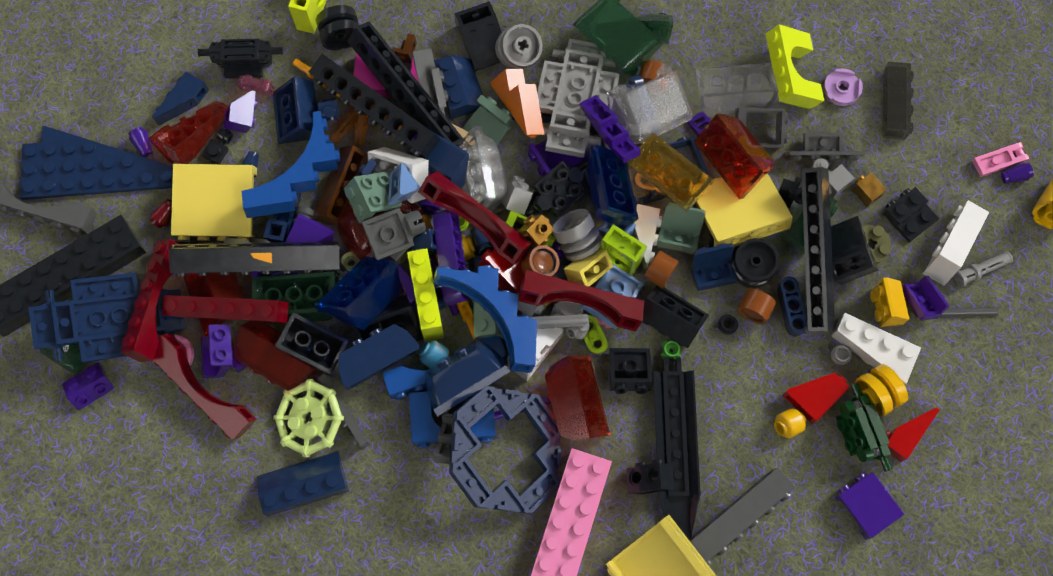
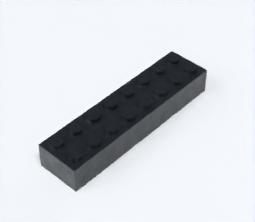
M119 215L0 284V335L5 337L29 323L28 307L40 306L46 303L44 291L48 290L49 298H51L50 290H54L55 302H64L72 297L70 280L109 276L146 254L147 252L128 221L122 215Z

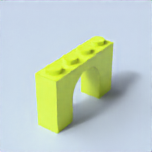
M290 0L288 7L296 29L314 34L317 28L316 17L324 9L327 0Z
M780 24L766 32L765 35L779 102L811 109L824 102L821 84L802 78L795 70L791 57L801 58L813 51L810 34Z
M426 248L407 252L424 341L444 338L435 286L433 284L428 250Z

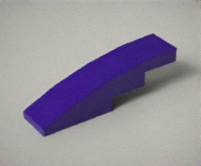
M597 95L580 102V107L593 127L623 163L640 156V149L629 139V132L618 122L617 115Z

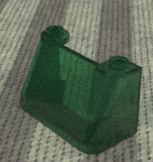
M598 0L573 24L615 64L631 76H635L640 71L642 63L649 60L664 43L660 39L662 35L655 28L652 30L647 28L620 3V0Z

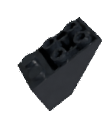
M490 1L455 13L456 27L475 71L501 63L496 55L495 44L502 31Z
M859 216L831 226L832 264L835 282L842 285L879 271Z

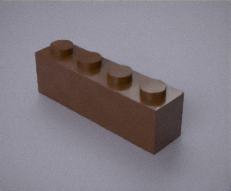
M354 145L340 147L341 162H337L338 170L330 172L313 217L327 225L342 223L350 203L345 195L344 188L353 177L359 176L358 171L367 159L368 154Z

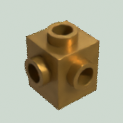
M541 214L531 215L526 218L524 225L518 232L532 242L530 247H534L548 241L549 235L554 229L550 225L549 219Z

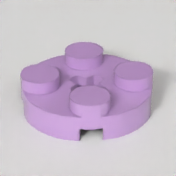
M843 68L834 70L833 73L826 77L823 84V92L827 101L838 106L854 104L863 89L860 78L858 80L853 71ZM841 84H844V87L847 89L843 91L839 87Z

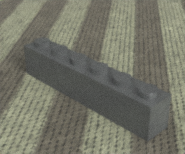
M779 468L772 469L692 536L689 541L706 563L710 565L713 562L711 560L712 557L716 554L720 556L727 551V545L732 540L737 542L745 535L743 533L745 529L755 527L760 522L758 518L764 513L768 515L776 509L774 505L778 501L784 502L792 495L790 491L795 487Z

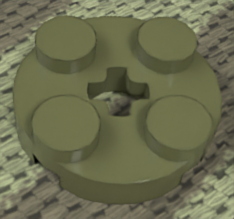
M863 226L868 242L871 240L876 244L874 249L871 248L876 264L880 263L891 252L890 237L882 226Z

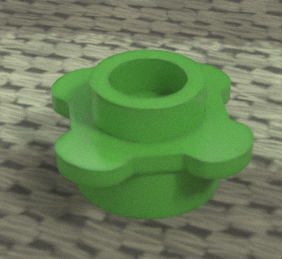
M667 340L662 342V359L667 356L668 359L674 360L676 356L681 357V346L677 342H668Z

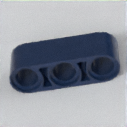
M788 276L778 285L777 293L786 331L789 335L797 337L807 329L808 321L799 283L794 277ZM784 285H789L792 291H787ZM788 304H794L796 306V310H791ZM793 322L798 323L801 329H795L793 327Z

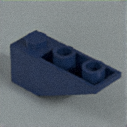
M185 72L177 80L172 91L167 93L163 103L155 109L152 116L158 125H161L197 106L209 91L208 87L202 80Z

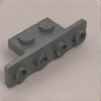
M426 48L413 51L412 55L418 82L445 115L444 107H447L448 94L446 90H443L442 82H444V75L442 70L439 71V68L435 67L432 49Z
M803 133V151H788L784 153V157H790V160H802V157H809V160L821 159V156H828V160H840V156H847V160H859V156L865 155V151H843V133Z

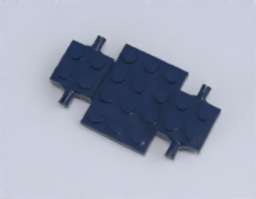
M136 273L70 280L72 301L55 302L54 290H50L51 298H49V292L46 290L44 291L46 303L40 306L28 307L34 350L52 349L54 361H58L57 353L59 361L63 360L61 348L73 344H79L82 363L128 357L120 353L123 338L126 336L129 327V320L135 308V301L140 293L138 292ZM162 287L156 305L155 322L157 334L165 335L173 331L185 330V318L162 316L163 296H181L180 289L167 290Z

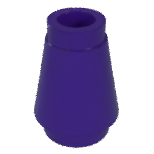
M138 127L128 133L130 136L129 140L142 157L153 154L146 130Z
M1024 162L1001 173L1004 184L1029 181L1034 176L1031 164Z

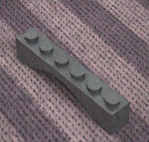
M0 180L1 212L8 213L11 211L14 212V215L26 219L28 216L40 224L48 222L51 223L52 227L60 230L65 227L77 235L90 232L98 214L92 207L76 202L55 207L29 205L15 198L9 188Z

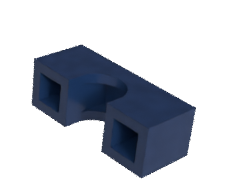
M297 193L298 203H294L295 211L299 206L301 193ZM295 211L274 214L273 219H268L263 238L270 243L286 242L292 229L293 219L296 217Z

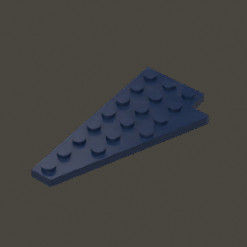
M42 126V143L22 144L20 198L22 200L172 188L173 166L47 126Z

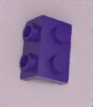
M924 276L918 283H909L902 286L905 299L921 321L938 319L949 308V304L929 276Z
M99 362L87 367L84 371L69 378L62 384L67 399L77 410H81L114 389L113 384L107 379L105 371Z

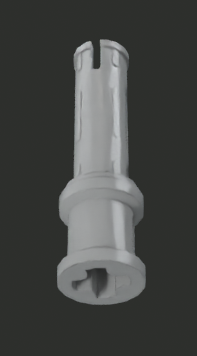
M1005 251L980 264H970L966 269L958 270L953 278L957 285L962 288L973 280H980L982 275L1012 263L1013 257L1010 252Z

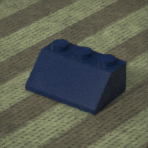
M453 55L434 60L435 67H438L439 71L442 70L444 75L442 86L443 90H446L448 94L446 105L451 119L476 112L480 107L477 99L483 94L471 60Z
M294 76L273 92L278 144L305 141L311 138L313 112H317L314 82Z
M432 131L441 139L428 158L422 155L419 156L429 160L428 175L438 171L459 188L463 187L469 153ZM409 148L408 151H407V154L416 156V155L413 154L411 151H409V150H410V148Z

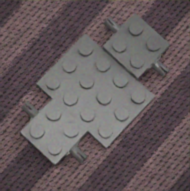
M569 39L565 51L553 49L552 57L563 58L564 63L544 61L537 96L540 112L552 114L551 123L548 128L543 127L544 135H546L547 139L545 151L584 158L585 149L589 143L600 146L601 138L590 136L591 122L580 107V102L597 95L613 111L620 74L601 71L604 66L615 68L617 61L606 59V45Z

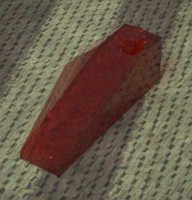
M215 101L197 110L196 115L186 118L184 116L179 119V123L171 127L169 124L162 127L148 139L168 162L172 164H188L199 154L225 118V110L228 108V105Z

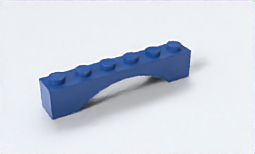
M492 336L479 339L495 349L503 361L507 360V354L500 337ZM399 366L382 372L390 398L401 400L406 398L408 393L426 391V371Z

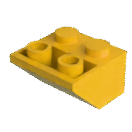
M887 277L882 278L870 292L871 301L875 303L876 307L874 312L875 320L879 322L880 327L903 325L909 320L901 281Z

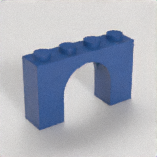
M428 392L409 393L413 445H417L419 449L429 448L430 444H438V435L441 427L433 420L432 405ZM494 407L470 428L478 440H480V443H490L492 439H496Z

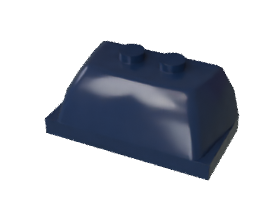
M394 324L382 331L380 328L369 333L370 337L364 341L360 338L352 342L351 348L339 354L338 369L343 385L349 390L419 352L420 347L416 340L405 329Z
M477 340L467 347L462 346L455 350V354L449 358L443 357L436 363L437 365L425 372V386L437 417L510 372L500 354L489 344Z

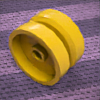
M885 364L877 365L871 369L870 374L865 373L855 381V383L859 382L862 393L868 395L870 403H874L879 417L886 416L892 412L893 407L898 408L908 401V392L902 380L893 369Z

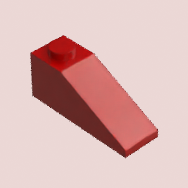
M936 407L893 429L891 432L887 430L886 435L890 442L887 445L891 455L900 462L907 460L940 409Z

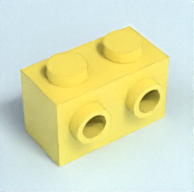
M598 249L584 259L573 261L564 268V272L568 281L590 286L612 269L613 265L607 250Z

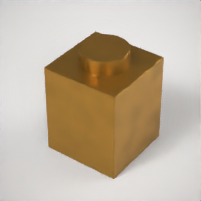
M872 173L866 177L864 175L860 176L854 182L856 185L852 189L866 207L882 197L887 190Z

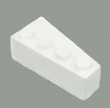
M969 200L964 206L959 205L953 214L956 216L955 219L952 218L947 225L948 231L941 237L940 245L934 250L933 257L923 274L944 286L962 267L989 212Z
M844 313L839 318L832 334L833 338L848 347L851 352L857 354L872 367H876L879 364L889 366L900 377L904 385L908 382L921 349L919 346L847 313Z

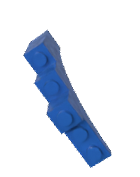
M321 111L313 112L311 138L297 162L273 181L256 188L241 191L243 209L247 218L295 211L294 203H298L297 193L317 190L316 182H319V172L338 170L337 162H341L339 150H335L334 143H330L329 135H325L324 130H328L326 118L322 119Z
M484 265L478 266L476 273L470 270L460 271L450 267H437L433 284L449 287L465 294L484 308L496 322L506 342L510 371L531 373L536 366L537 319H532L529 316H517L518 294L507 290L498 291L499 269Z

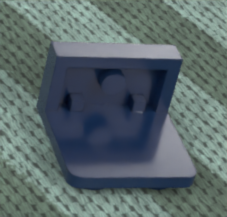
M721 243L711 248L704 247L694 252L691 273L697 291L736 283L737 278L731 264L734 250L732 243Z

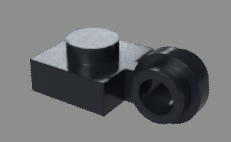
M220 129L217 134L219 142L211 139L201 156L220 165L229 151L228 147L224 146V144H229L232 140L233 134L229 129Z

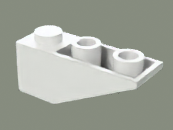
M637 204L633 223L636 225L634 237L647 246L642 260L644 269H647L655 256V252L651 251L653 245H657L659 234H655L657 227L660 228L663 216H659V208Z

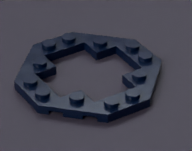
M486 386L454 411L449 474L476 508L531 514L560 486L558 469L561 465L562 449L560 448V437H562L563 428L539 395ZM495 406L498 407L507 421L523 410L545 440L532 453L543 469V472L519 494L508 480H503L491 491L468 460L482 446L470 428Z

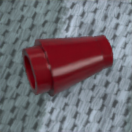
M167 198L150 214L151 218L149 220L152 224L161 229L164 226H168L172 217L171 199Z

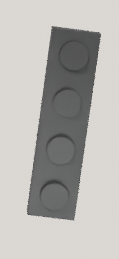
M326 374L318 377L321 385L335 390ZM336 391L338 405L342 416H344L341 424L345 430L348 428L351 430L353 435L350 438L356 447L360 445L362 449H365L370 444Z

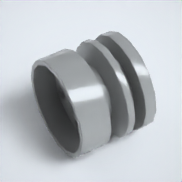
M586 209L569 212L552 225L554 229L552 233L557 242L561 244L560 247L569 261L584 259L601 247L603 238L597 227H594L595 223Z

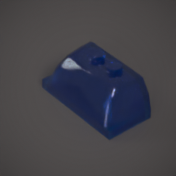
M593 144L589 148L591 156L588 164V176L595 214L599 220L610 225L614 224L617 227L631 225L639 218L627 162L623 163L611 149Z
M364 256L315 304L317 310L329 313L334 319L354 328L366 329L399 294L400 279L396 261L386 259L375 260V257Z

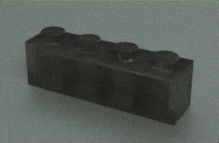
M888 61L883 69L882 138L906 140L909 134L913 132L911 116L914 107L911 105V99L914 90L911 88V82L913 81L914 72L911 71V63Z

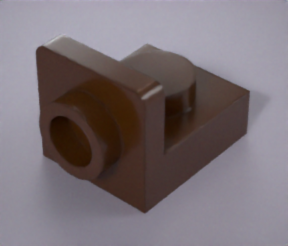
M408 33L406 40L402 41L401 49L392 48L403 63H411L412 52L417 45L415 35Z

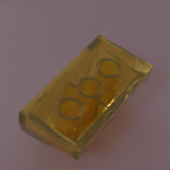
M653 132L639 147L640 156L627 162L630 167L686 212L714 182L711 177Z

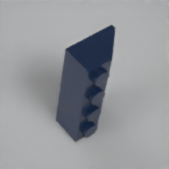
M339 451L257 476L258 496L262 512L266 516H272L349 491Z

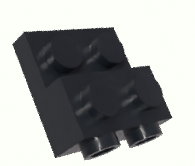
M916 187L912 190L909 188L904 190L899 195L901 198L898 201L895 199L891 200L885 206L887 209L883 213L909 243L940 219L927 205L929 201Z
M609 348L610 391H615L616 394L635 391L640 395L651 391L652 368L650 348Z

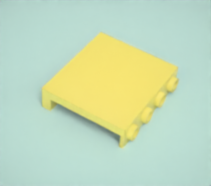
M173 164L171 235L178 237V240L190 241V237H197L198 241H210V237H217V241H225L226 238L249 241V238H255V235L252 234L253 217H246L241 191L254 188V176H257V168L253 165Z
M763 164L751 166L748 169L733 172L729 175L714 178L711 181L690 187V201L694 200L698 209L706 212L704 221L714 238V247L721 243H732L736 247L746 240L760 239L791 228L793 217Z
M670 515L662 519L606 564L610 576H716Z

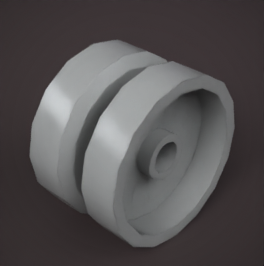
M519 24L507 28L499 34L495 44L497 58L503 65L508 68L518 69L536 62L542 53L543 44L541 36L536 29L530 25Z

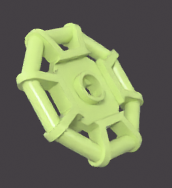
M307 379L306 382L291 389H285L276 415H273V420L276 421L281 438L280 444L302 454L303 457H310L311 454L327 447L331 448L334 445L333 440L341 421L344 420L336 398V391L315 382L314 379ZM307 390V396L299 399L295 396ZM315 391L324 395V398L320 400L314 397ZM291 400L293 406L290 410L289 415H285V412ZM328 403L330 404L333 416H330V413H327L326 408H328ZM311 413L310 417L313 419L307 422L306 416ZM284 420H288V427L292 431L289 435ZM330 420H333L332 423H331V426H330V428H329V431H328V433L326 434V430H327V427H328V425H329V423H330ZM298 436L304 439V445L293 440ZM319 436L322 438V441L312 445V440L315 437Z

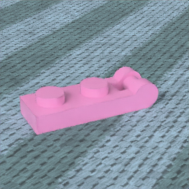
M1019 142L975 157L972 162L981 178L1022 162L1025 163L1030 158L1022 150L1024 147Z

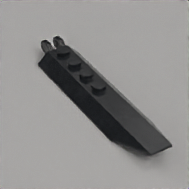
M667 356L663 357V372L653 371L657 460H664L666 464H673L675 490L658 492V497L664 518L670 515L685 536L690 539L701 496L694 370L682 371L680 356L675 358L676 371H669V359Z

